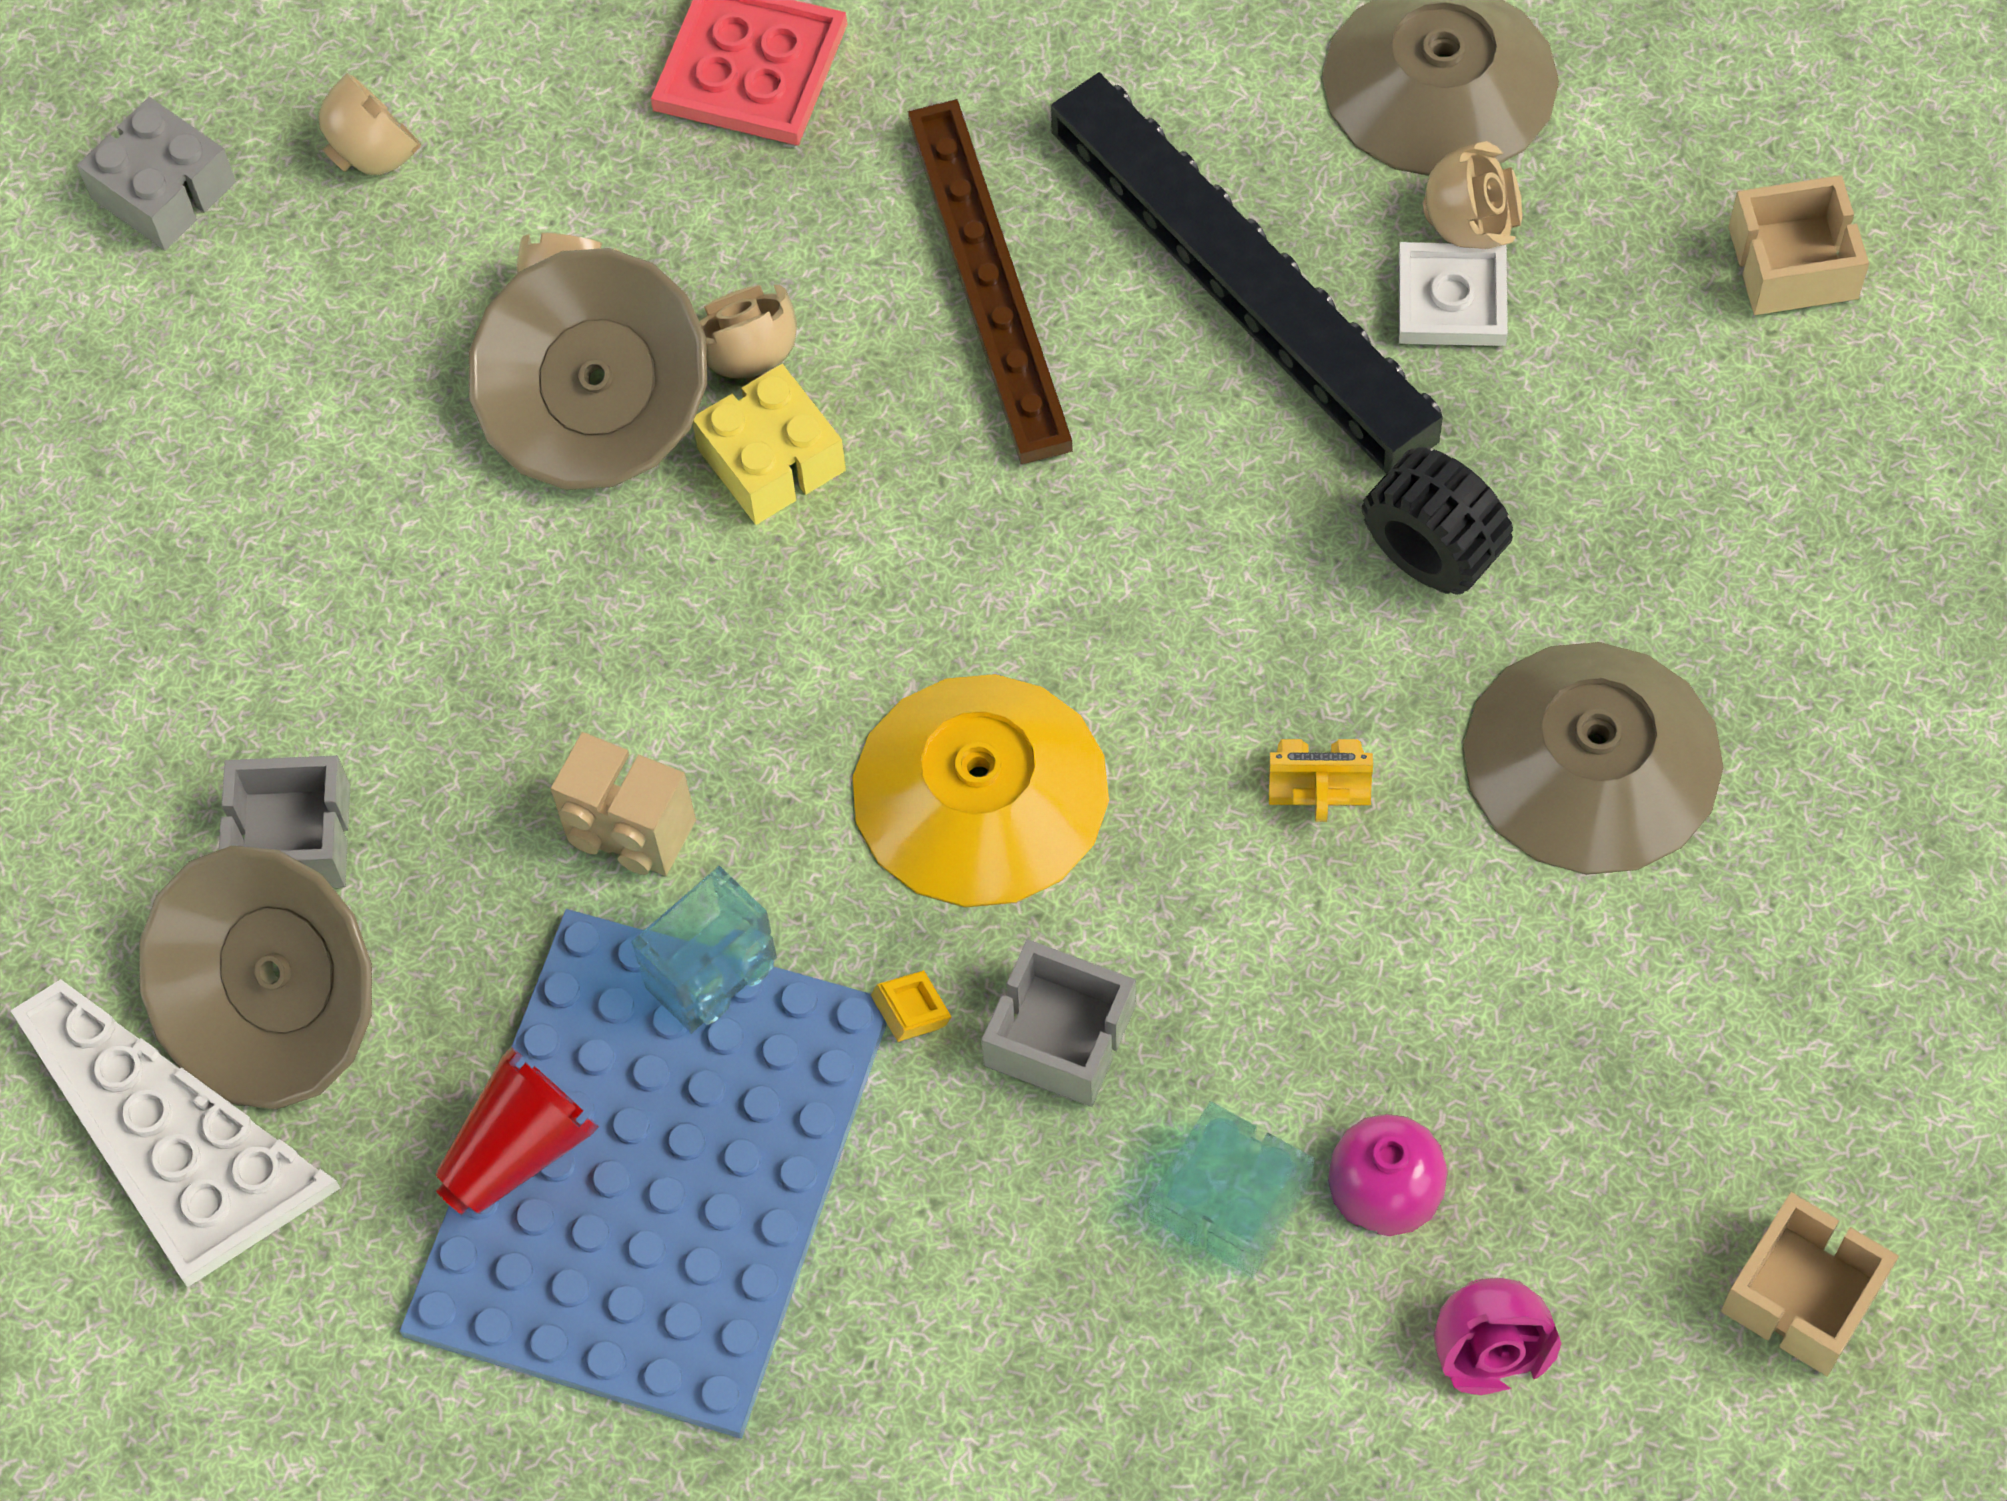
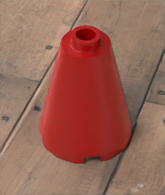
M512 1047L500 1059L435 1173L436 1177L442 1182L436 1193L461 1215L468 1208L480 1214L589 1138L599 1128L594 1120L588 1118L581 1125L576 1119L583 1110L535 1066L531 1068L526 1062L521 1068H518L515 1064L523 1056Z

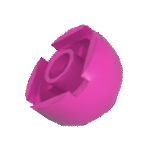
M1386 1113L1366 1117L1346 1130L1332 1152L1328 1184L1333 1203L1347 1221L1357 1227L1360 1225L1367 1230L1377 1231L1379 1235L1395 1236L1413 1232L1432 1219L1445 1195L1448 1170L1442 1147L1428 1128L1409 1117Z
M1497 1277L1473 1280L1450 1296L1440 1309L1434 1332L1436 1352L1445 1377L1448 1375L1451 1378L1453 1387L1460 1392L1480 1396L1512 1389L1500 1381V1378L1529 1371L1532 1374L1533 1380L1540 1377L1558 1358L1562 1344L1550 1310L1542 1297L1520 1281Z

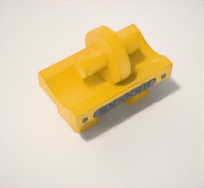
M1281 739L1277 752H1270L1269 805H1315V822H1327L1328 806L1371 805L1373 753H1364L1362 744L1358 739H1338L1335 743L1331 744V753H1309V746L1302 739Z

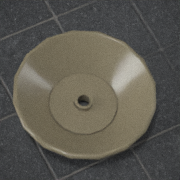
M1372 0L1357 8L1332 37L1322 73L1329 112L1355 147L1393 169L1430 176L1433 168L1446 154L1472 144L1488 141L1497 146L1503 153L1502 155L1495 156L1500 164L1524 152L1550 121L1559 85L1550 43L1522 10L1504 0ZM1438 55H1446L1448 57H1439Z
M611 248L561 251L518 272L486 307L469 350V401L487 442L522 475L564 490L615 487L656 467L690 431L707 387L706 335L688 295L654 263ZM597 369H603L605 372L603 381L597 385H591L589 382L591 373Z
M1602 642L1549 646L1506 667L1476 701L1463 744L1470 792L1494 830L1538 862L1586 875L1639 870L1681 849L1712 813L1724 769L1716 723L1691 685L1647 654ZM1599 734L1607 742L1595 744L1589 740L1588 736Z
M232 845L189 861L156 895L139 940V991L157 1041L179 1068L182 1067L231 1104L277 1110L321 1095L354 1062L372 1017V962L355 914L322 874L280 850ZM273 962L279 968V979L276 977L273 971Z

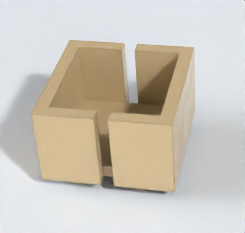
M1842 175L1737 191L1728 228L1739 266H1745L1742 276L1754 315L1859 299L1869 267V261L1858 225L1852 224L1854 212Z
M581 732L550 788L567 840L577 849L589 854H597L599 849L609 854L611 852L619 854L617 859L620 864L634 873L647 875L651 870L667 876L696 822L685 773L638 754L620 787L615 785L614 782L629 757L628 750Z
M1790 1192L1731 1287L1721 1313L1768 1341L1774 1331L1784 1337L1779 1348L1828 1377L1888 1278L1899 1255L1851 1227L1844 1236L1835 1256L1831 1255L1824 1249L1828 1245L1839 1220Z

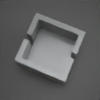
M148 97L117 126L120 137L116 139L109 134L77 164V167L92 200L166 251L197 221L186 189L182 184L187 181L197 208L205 213L236 183V179L222 146L151 97Z
M338 755L225 760L222 808L227 817H221L219 850L232 845L280 850L322 874L332 888L346 887L348 840L344 831H348L351 785Z
M1027 939L1007 982V996L1001 995L981 1040L984 1066L1093 1107L1112 1063V1050L1117 1051L1135 1010L1136 979Z

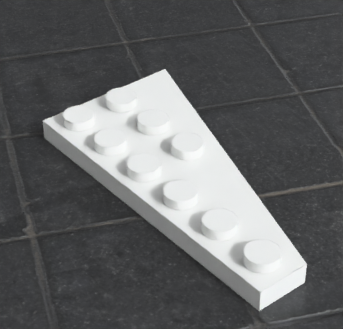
M60 979L10 1010L187 1287H190L340 1189L334 1178L308 1163L293 1148L282 1140H277L256 1125L249 1116L182 1067L178 1068L167 1060L156 1048L142 1038H137L115 1022L112 1016Z

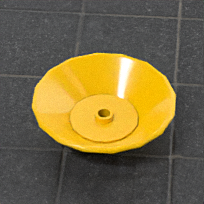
M997 674L946 678L901 699L868 734L852 777L855 823L877 863L916 894L962 907L1017 903L1062 881L1094 846L1109 803L1105 756L1082 716L1041 686ZM975 767H984L988 770V773L982 777H974L969 774Z

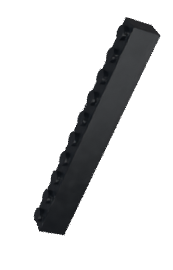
M1098 72L1050 104L1051 133L1386 474L1411 448L1416 450L1417 447H1426L1430 450L1440 443L1443 416L1436 401L1426 393L1420 394L1406 380L1405 373L1400 365L1390 357L1384 358L1371 345L1365 330L1355 322L1349 323L1336 310L1330 295L1320 287L1315 288L1301 274L1296 261L1285 252L1280 253L1267 240L1261 226L1251 218L1246 219L1233 206L1227 192L1217 184L1212 185L1199 172L1194 159L1185 151L1179 152L1166 139L1161 126L1150 117L1146 119L1133 106L1130 96L1121 86H1113Z

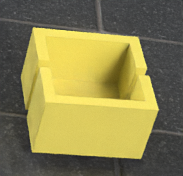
M783 364L743 386L742 399L737 400L732 393L696 414L693 421L697 449L755 525L797 501L792 469L789 467L791 464L796 462L799 486L805 495L846 471L841 437Z

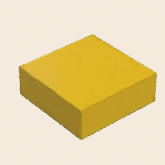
M924 970L879 983L870 995L897 1042L939 1030L945 1027L952 1017Z

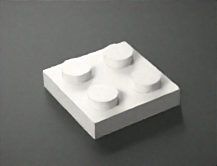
M1400 242L1399 344L1506 346L1508 336L1506 244L1490 249L1459 247L1452 243Z

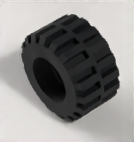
M1417 447L1416 450L1412 448L1408 450L1363 499L1362 513L1365 517L1364 522L1382 551L1409 576L1442 593L1449 594L1451 592L1459 595L1465 591L1468 592L1513 539L1511 534L1513 531L1512 522L1507 517L1509 514L1493 490L1463 463L1435 449L1431 451L1426 447Z

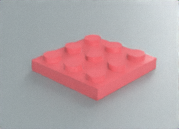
M692 0L652 94L651 103L653 111L799 146L846 30V12L796 0Z

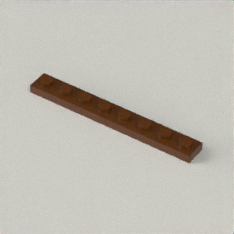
M955 99L908 111L912 135L1020 464L1023 465L1073 452L1072 438L959 101Z

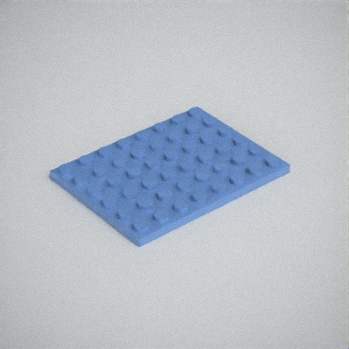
M566 909L512 1048L523 1056L515 1064L518 1068H521L525 1062L531 1068L534 1066L538 1068L583 1110L576 1119L581 1125L588 1118L594 1120L599 1128L589 1138L480 1214L468 1208L461 1215L449 1205L401 1326L400 1333L402 1336L742 1439L887 1025L870 996L871 994Z

